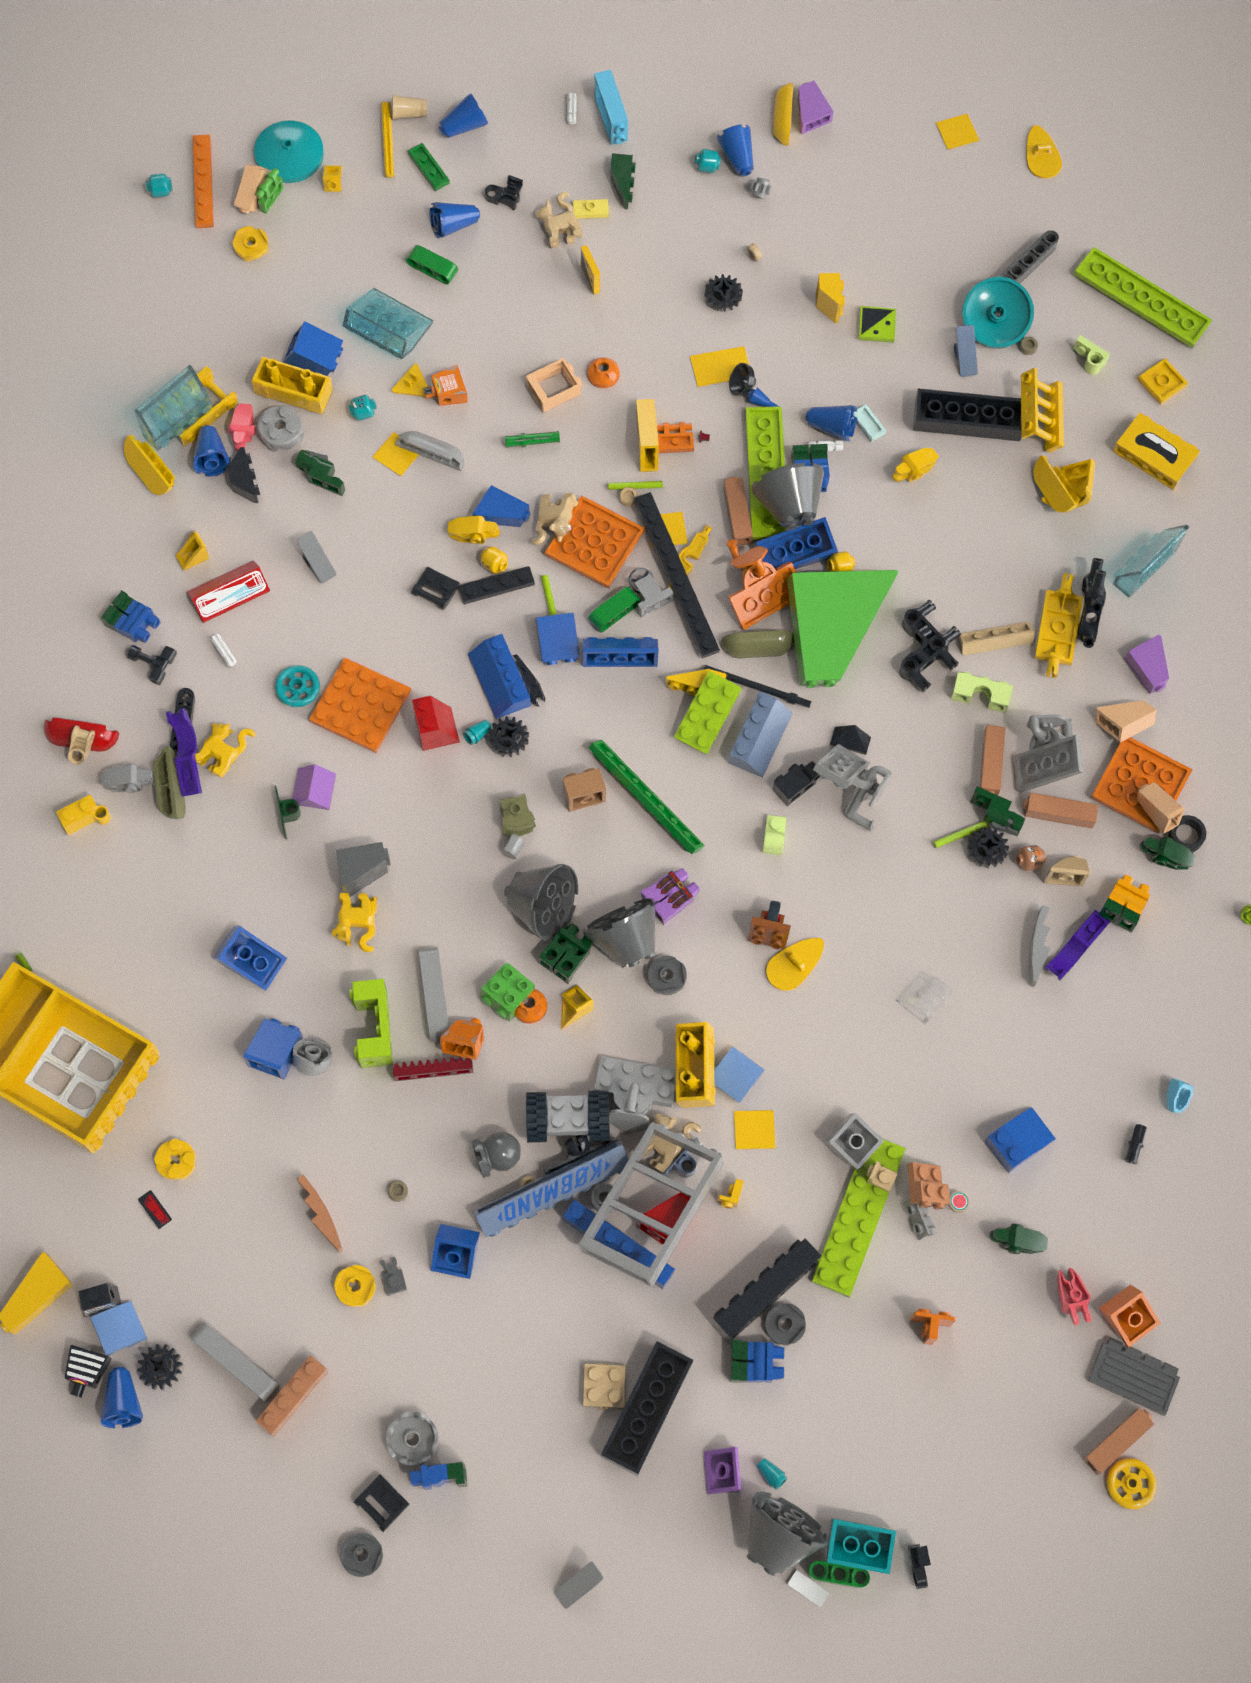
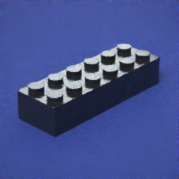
M918 388L915 398L913 431L1021 441V398Z
M806 1238L802 1241L799 1239L790 1246L787 1255L783 1252L775 1259L772 1268L768 1266L760 1273L759 1280L749 1282L744 1287V1293L741 1296L737 1293L729 1301V1306L726 1309L722 1307L714 1314L712 1326L728 1344L818 1264L822 1256Z
M656 1341L601 1453V1458L636 1476L639 1475L692 1366L693 1359Z

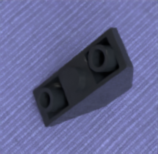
M241 447L227 467L231 486L234 493L253 503H259L257 498L260 495L258 484L254 485L253 482L256 479L254 469L249 467V464H252L250 453L246 454L244 447Z

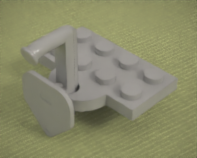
M1057 714L1033 715L1029 717L1027 728L1031 729L1034 734L1029 743V751L1014 755L1018 792L1022 793L1084 772L1080 736L1073 735L1072 719L1066 720L1065 717ZM1063 725L1064 736L1059 732V730L1053 728Z
M837 744L816 763L813 770L820 777L833 781L834 785L839 788L847 789L851 784L857 787L845 809V815L857 824L872 831L875 821L857 814V811L867 793L873 796L869 802L870 807L877 802L887 786L892 772L882 766H874L868 770L870 762ZM877 773L884 777L880 784L877 783Z
M601 1056L594 1091L608 1090L609 1096L613 1097V1104L616 1110L610 1111L609 1122L625 1134L646 1130L649 1118L645 1114L650 1111L652 1104L672 1108L676 1085V1070Z

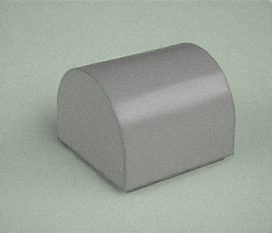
M511 834L503 849V855L516 859L525 841L521 837Z

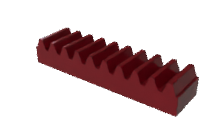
M460 1056L457 1061L451 1057L449 1062L443 1058L441 1063L435 1059L433 1064L428 1059L425 1065L419 1060L417 1066L411 1061L408 1067L405 1062H403L402 1067L395 1063L393 1068L395 1082L474 1073L472 1060L466 1058L463 1061Z

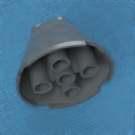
M805 463L792 464L762 475L763 479L758 483L755 481L751 489L754 496L782 527H785L786 531H792L797 526H808L814 523L824 471L820 465L814 463L812 466H805Z
M557 864L525 872L518 871L510 885L506 886L504 896L507 897L509 908L538 938L543 940L554 939L562 927L565 929L574 914L576 908L573 905L575 894L578 895L579 891L577 875L572 867L565 864Z
M653 898L634 902L635 905L628 909L623 906L601 916L588 924V930L586 931L584 928L582 930L583 934L621 968L626 966L630 968L638 965L640 959L644 957L648 959L656 955L655 900Z
M757 1492L752 1498L747 1549V1558L750 1561L759 1563L764 1567L766 1573L775 1576L776 1573H784L826 1545L828 1542L827 1534L824 1533L823 1535L820 1528L822 1526L808 1513L784 1498H780L778 1501L770 1497L771 1493Z

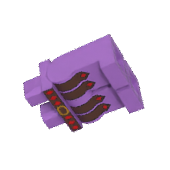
M683 868L676 872L670 871L655 884L641 891L642 899L653 898L655 900V915L663 925L690 905L694 897L700 892V888L695 882H692L687 887L682 883L689 878V875Z

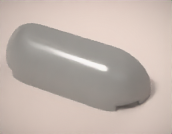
M408 431L403 433L395 443V446L456 470L462 471L464 458L461 451L454 445L417 431Z

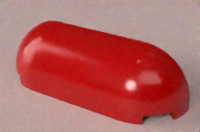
M52 718V721L45 720L44 734L47 740L56 746L70 748L71 735L76 725L83 730L95 731V737L90 750L95 752H103L112 748L120 734L117 730H106V725L70 719Z

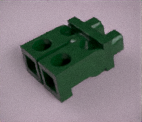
M573 923L565 929L562 927L559 933L538 956V963L551 973L554 971V975L569 984L573 975L589 956L593 942L585 935L581 940L575 937L580 929Z

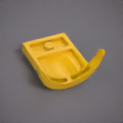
M1092 459L1060 468L1080 498L1076 508L1088 504L1091 500L1095 461ZM1045 496L1041 498L1042 502L1050 505Z

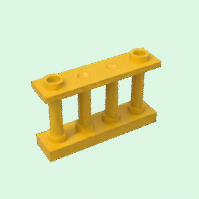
M208 366L153 409L155 419L160 424L167 420L181 433L179 437L184 447L196 439L201 427L211 425L238 403L237 395L234 391L226 395L213 382V373ZM204 387H209L222 401L213 406L199 392ZM191 398H195L208 410L201 418L185 404ZM181 409L195 423L186 429L172 415L176 410Z
M1032 368L1021 374V435L1023 439L1034 434L1045 439V451L1051 453L1064 447L1063 383L1056 381L1046 385L1037 380V368ZM1037 388L1044 391V399L1038 396ZM1038 404L1045 408V415L1038 412ZM1038 420L1045 424V431L1038 428Z

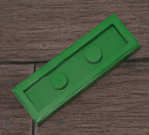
M423 143L408 150V155L434 191L450 184L449 178Z

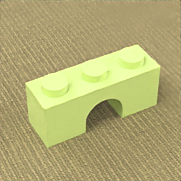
M958 672L951 699L969 704L974 693H983L989 701L988 709L1006 713L1013 686L1004 681L996 682L987 677H976L968 672Z

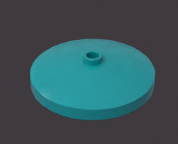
M287 120L274 123L260 133L254 145V156L257 166L271 171L273 168L278 169L279 174L277 176L282 177L283 183H296L311 177L317 172L323 162L324 148L321 137L311 126L303 122Z
M1006 277L985 279L976 284L968 293L962 310L964 326H974L975 341L980 345L993 349L1013 346L1025 337L1032 325L1034 318L1032 298L1028 291L1015 280ZM999 313L1000 317H996L994 314Z

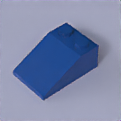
M233 926L213 959L266 991L287 957L241 926Z
M1031 1107L990 1134L985 1139V1143L1006 1171L1010 1173L1055 1141L1056 1138Z

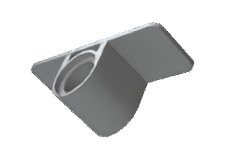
M591 1561L556 1589L554 1594L563 1607L567 1609L596 1587L604 1579V1576L595 1563Z

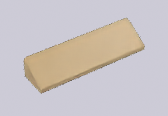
M1029 622L961 633L958 641L962 654L969 655L1034 643V630Z

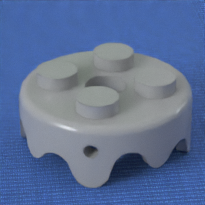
M277 405L270 407L261 414L258 420L259 437L273 452H276L279 448L289 450L297 442H302L303 440L302 418L295 409L289 406ZM279 423L285 424V427L282 429H277L276 425Z
M420 1412L401 1414L389 1425L386 1432V1444L389 1453L397 1462L406 1466H418L429 1461L435 1454L439 1443V1435L435 1424L430 1418ZM410 1434L418 1435L419 1441L416 1445L412 1446L407 1443V1437Z

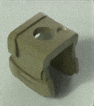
M526 794L499 799L500 811L503 816V835L510 837L511 834H515L520 837L533 832V828L536 827L534 822L536 819L532 811L528 809Z

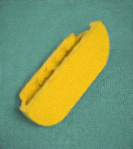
M793 83L781 86L774 100L772 133L773 136L781 141L782 145L789 146Z
M128 435L124 442V455L129 465L153 494L163 495L169 492L174 486L175 476L149 443L146 441L142 443L134 439L135 436Z
M1041 455L1033 471L1036 484L1055 511L1066 513L1074 510L1080 501L1079 496L1057 465L1053 467L1048 463V458Z

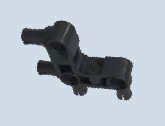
M1093 558L1090 573L1084 576L1081 592L1084 597V606L1076 639L1081 640L1086 648L1094 646L1106 599L1104 587L1106 571L1102 570L1104 560L1101 558ZM1089 613L1096 614L1093 618L1086 617Z
M927 600L919 608L907 610L902 622L905 631L910 637H914L921 647L914 653H909L902 660L899 675L903 679L913 681L922 693L931 686V683L921 674L923 670L936 660H941L950 671L959 664L948 652L949 643L959 637L961 633L959 630L955 631L957 627L953 626L942 635L925 618V616L936 609V605L934 603L931 604V600ZM908 619H914L915 622H910ZM932 645H938L940 648L936 649ZM909 666L912 670H906L904 667Z

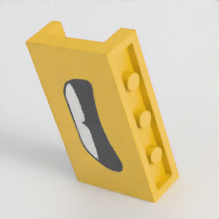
M1139 412L1117 441L1113 452L1174 490L1179 480L1197 459L1200 450L1193 444L1184 441L1179 435L1168 431L1163 425L1157 424L1149 416Z

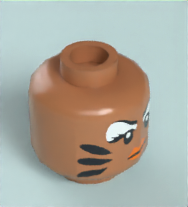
M1030 845L1021 847L1015 860L1022 870L1032 871L1038 870L1043 866L1046 856L1044 850L1039 846Z

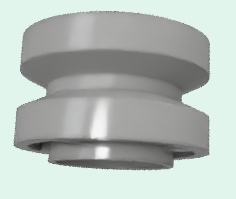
M602 1183L593 1189L591 1203L597 1212L603 1204L599 1199L600 1196L603 1194L608 1195L613 1187L612 1184ZM612 1208L609 1213H612L616 1209Z

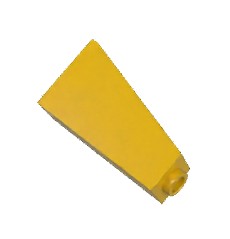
M637 399L636 418L640 472L658 471L659 442L654 399Z
M45 1252L36 1260L0 1313V1320L2 1321L0 1326L6 1333L10 1331L16 1335L73 1286Z

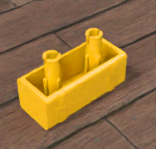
M266 357L261 358L252 379L255 394L319 414H323L333 391L331 377Z
M708 1022L675 1024L676 1103L682 1108L715 1106L714 1028Z

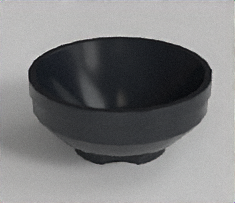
M739 363L731 373L729 387L734 395L744 396L756 385L754 370L750 365Z

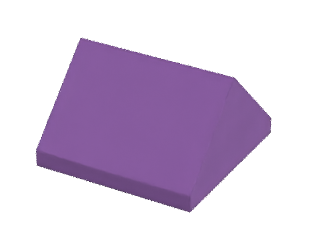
M316 764L298 768L292 799L296 800L299 806L329 810L336 773Z
M738 1447L705 1451L707 1494L740 1492Z

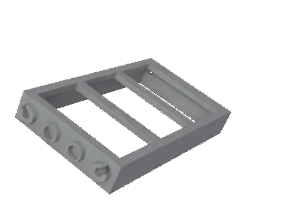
M651 1122L579 1243L581 1251L653 1287L724 1164L721 1153H716L717 1150L713 1148H705L697 1140L691 1141L680 1132L674 1133L663 1124L658 1123L657 1125ZM655 1135L711 1162L695 1190L639 1163ZM634 1170L691 1197L673 1229L616 1201ZM612 1208L668 1235L650 1268L593 1240Z

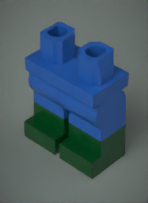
M811 444L810 450L809 445H793L791 452L792 464L805 463V466H812L814 463L820 465L824 471L821 492H826L830 477L827 444Z
M122 590L112 602L113 606L110 605L101 617L104 626L131 639L135 643L138 640L146 643L150 638V633L146 631L147 627L150 626L156 629L161 623L151 608L134 600Z
M732 1340L731 1383H772L773 1380L784 1379V1367H773V1359H784V1347L773 1346V1343Z
M463 1462L433 1465L430 1467L428 1465H421V1470L410 1471V1480L413 1487L422 1486L425 1490H430L432 1486L441 1487L445 1483L456 1482L459 1488L468 1487L466 1465Z

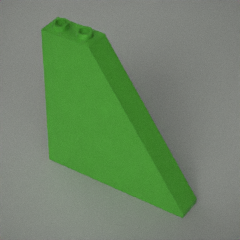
M898 570L791 573L787 578L800 686H806L807 688H814L818 685L833 687L841 680L894 582Z

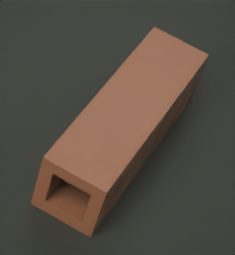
M730 477L724 479L723 489L732 539L737 541L736 546L752 544L753 533L743 478Z
M986 725L983 736L979 787L999 795L1006 727Z
M1030 792L1028 798L1024 799L1023 810H1025V817L1092 829L1097 820L1098 805Z
M1141 1408L1135 1410L1083 1458L1096 1475L1101 1474L1154 1425L1150 1413Z

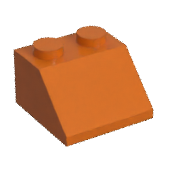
M1131 1284L1099 1308L1109 1326L1128 1347L1160 1324L1143 1292Z

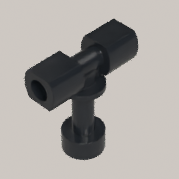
M132 645L127 658L134 662L139 659L151 664V669L153 670L148 678L151 682L161 685L166 675L164 670L168 664H172L177 652L175 649L165 646L160 656L151 657L142 653L140 647Z

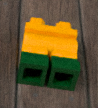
M1125 874L1115 884L1098 915L1114 923L1122 908L1125 907L1116 925L1132 933L1150 897V887L1144 883H1140L1138 888L1131 885L1134 879ZM1105 910L1113 913L1114 915H1108ZM1123 919L1130 922L1131 924L1128 925L1124 923Z

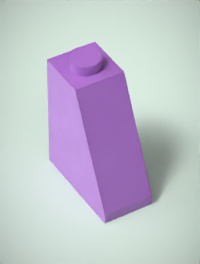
M813 80L799 86L798 109L801 134L832 122L834 111L816 82Z
M1159 634L1130 650L1125 657V660L1149 694L1155 691L1158 693L1165 689L1166 683L1169 680L1162 637Z

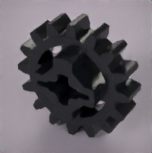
M724 274L721 275V278L715 275L714 280L709 279V284L705 285L704 297H706V303L711 302L710 307L716 306L717 311L720 308H723L724 312H726V308L733 310V305L738 307L739 302L742 301L743 289H741V283H737V278L731 280V275H728L727 278L724 277Z
M505 716V721L499 718V724L492 723L493 729H489L490 736H488V740L491 742L490 747L495 748L496 754L501 751L502 757L506 753H509V756L512 757L514 752L519 755L520 749L525 751V745L529 744V739H527L529 732H526V725L522 726V720L516 722L515 717L509 720L508 716Z
M990 826L987 827L986 831L982 827L979 829V833L974 831L973 837H970L968 840L970 844L967 845V849L971 850L968 856H974L972 862L979 861V867L985 864L986 868H989L990 864L994 868L998 863L1002 864L1003 858H1006L1008 855L1006 851L1009 850V846L1005 845L1008 839L1002 838L1004 833L998 834L996 829L991 831ZM984 837L982 841L977 842L978 839ZM999 853L998 856L992 858L993 854Z
M156 1344L155 1350L148 1347L149 1353L142 1352L144 1359L138 1360L142 1367L138 1368L137 1372L143 1373L139 1379L141 1381L146 1379L144 1385L148 1387L152 1384L153 1390H156L157 1386L164 1390L166 1384L171 1388V1381L178 1382L179 1380L176 1375L183 1373L178 1369L183 1366V1363L177 1361L181 1356L179 1354L174 1355L176 1351L174 1348L168 1351L169 1348L166 1344L163 1346V1349H161L159 1344ZM157 1354H163L161 1357L158 1358L153 1357ZM172 1361H173V1371L170 1370V1363H171ZM154 1362L162 1365L167 1372L158 1370ZM148 1363L150 1364V1371H149V1373H147V1364H148ZM159 1377H167L165 1380L155 1381L158 1380Z

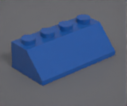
M503 634L484 640L468 654L495 719L531 706L529 693Z
M589 637L583 639V667H657L658 639H653L652 637H644L643 639H635L633 637L597 639L596 637Z

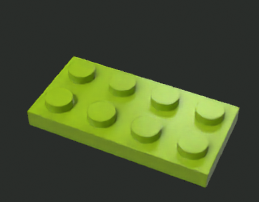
M708 671L674 738L708 755L742 687Z

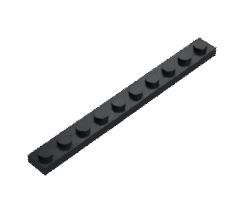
M651 492L634 497L636 508L702 659L719 653L718 644Z

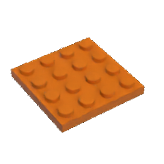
M581 495L578 505L572 509V518L569 522L571 530L563 536L561 542H558L557 536H555L545 551V556L609 589L645 532V528Z
M344 657L310 716L309 722L377 753L408 698L411 688Z
M1130 737L1120 742L1091 799L1159 834L1160 830L1136 800L1138 790L1145 784L1150 785L1155 782L1177 801L1193 769Z

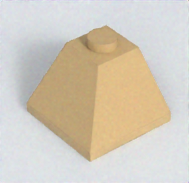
M1070 856L1050 868L1044 878V883L1082 887L1090 874L1087 860L1081 859L1080 856Z

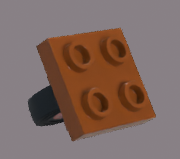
M771 900L768 911L762 910L760 918L752 917L747 941L755 945H767L773 949H785L791 925L783 924L785 915L779 914L780 902Z

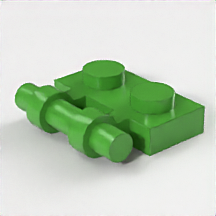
M276 168L268 172L265 182L260 184L256 193L260 211L267 214L284 189L282 177L277 176L279 170Z

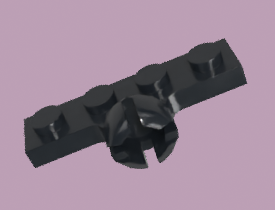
M576 1135L579 1144L577 1146L575 1140L573 1141L571 1137L565 1142L568 1152L567 1156L542 1166L544 1173L548 1175L619 1139L614 1138L596 1146H591L586 1135Z

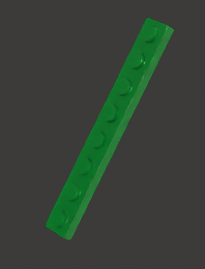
M603 740L593 742L589 746V750L593 753L594 757L599 759L606 769L618 778V781L631 792L634 798L644 805L648 812H651L657 818L658 823L663 825L670 832V835L683 845L687 852H690L692 855L702 850L705 845Z

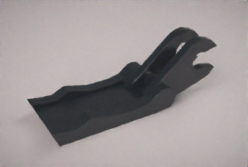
M517 654L512 655L517 660L518 665L529 676L530 701L535 706L540 707L536 699L540 697L544 702L546 700L541 684Z

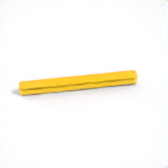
M387 101L381 103L385 177L392 178L394 177L391 106L390 102Z

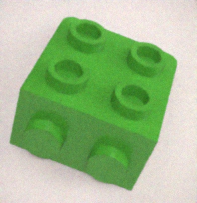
M505 963L481 988L480 998L482 1003L488 1007L491 1006L500 1018L510 1021L515 1015L516 1008L532 993L535 985L512 965Z

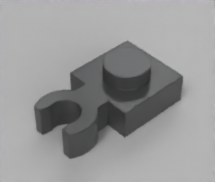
M392 1257V1266H386L385 1261H381L383 1269L387 1271V1274L382 1275L388 1296L407 1290L402 1269L396 1271L397 1260L395 1257Z

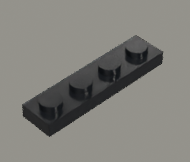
M530 566L459 585V591L465 605L533 586L535 581Z

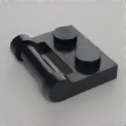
M427 566L417 584L412 588L411 594L416 597L420 596L438 605L440 609L445 610L459 588L460 582ZM425 587V588H427V589H429V590H431V591H433V592H435V593H437V594L443 596L444 598L441 599V598H439V597H437V596H435V595H433V594H431V593H429V592L423 590L422 588Z
M381 1474L354 1501L357 1507L360 1506L380 1526L379 1529L382 1532H385L410 1505ZM369 1495L390 1514L386 1520L366 1500Z

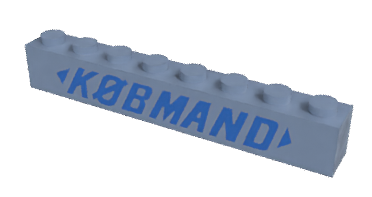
M617 1140L473 1212L485 1237L496 1236L501 1232L500 1230L506 1227L512 1228L524 1218H533L537 1215V1212L543 1209H551L556 1205L555 1203L561 1200L567 1201L574 1196L573 1194L580 1191H588L592 1188V1185L598 1182L604 1183L610 1179V1176L616 1173L621 1174L629 1158L623 1145Z

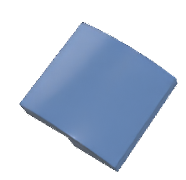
M732 1047L714 1070L715 1085L740 1103L764 1072V1069Z
M131 1301L90 1317L107 1356L147 1339Z

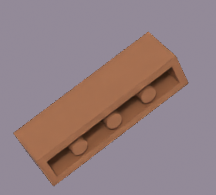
M310 1355L258 1417L256 1422L275 1437L328 1373L327 1368Z

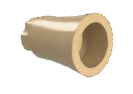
M392 94V120L427 116V99L420 100V98L402 97Z

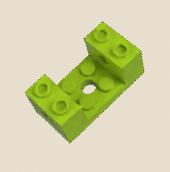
M374 979L352 982L353 988H349L352 1006L355 1005L357 1011L375 1010L377 1022H380V1024H376L378 1037L357 1039V1046H354L356 1062H360L361 1068L393 1065L385 980Z

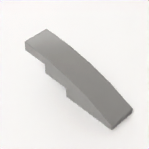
M1044 905L1039 910L1030 943L1029 978L1030 986L1032 987L1036 985L1051 949L1044 945L1050 927L1043 925L1050 909Z

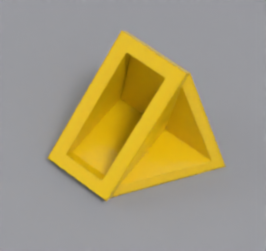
M195 530L192 531L184 546L175 555L183 570H187L210 559L206 546Z
M578 985L561 994V1030L594 1010L593 1000Z

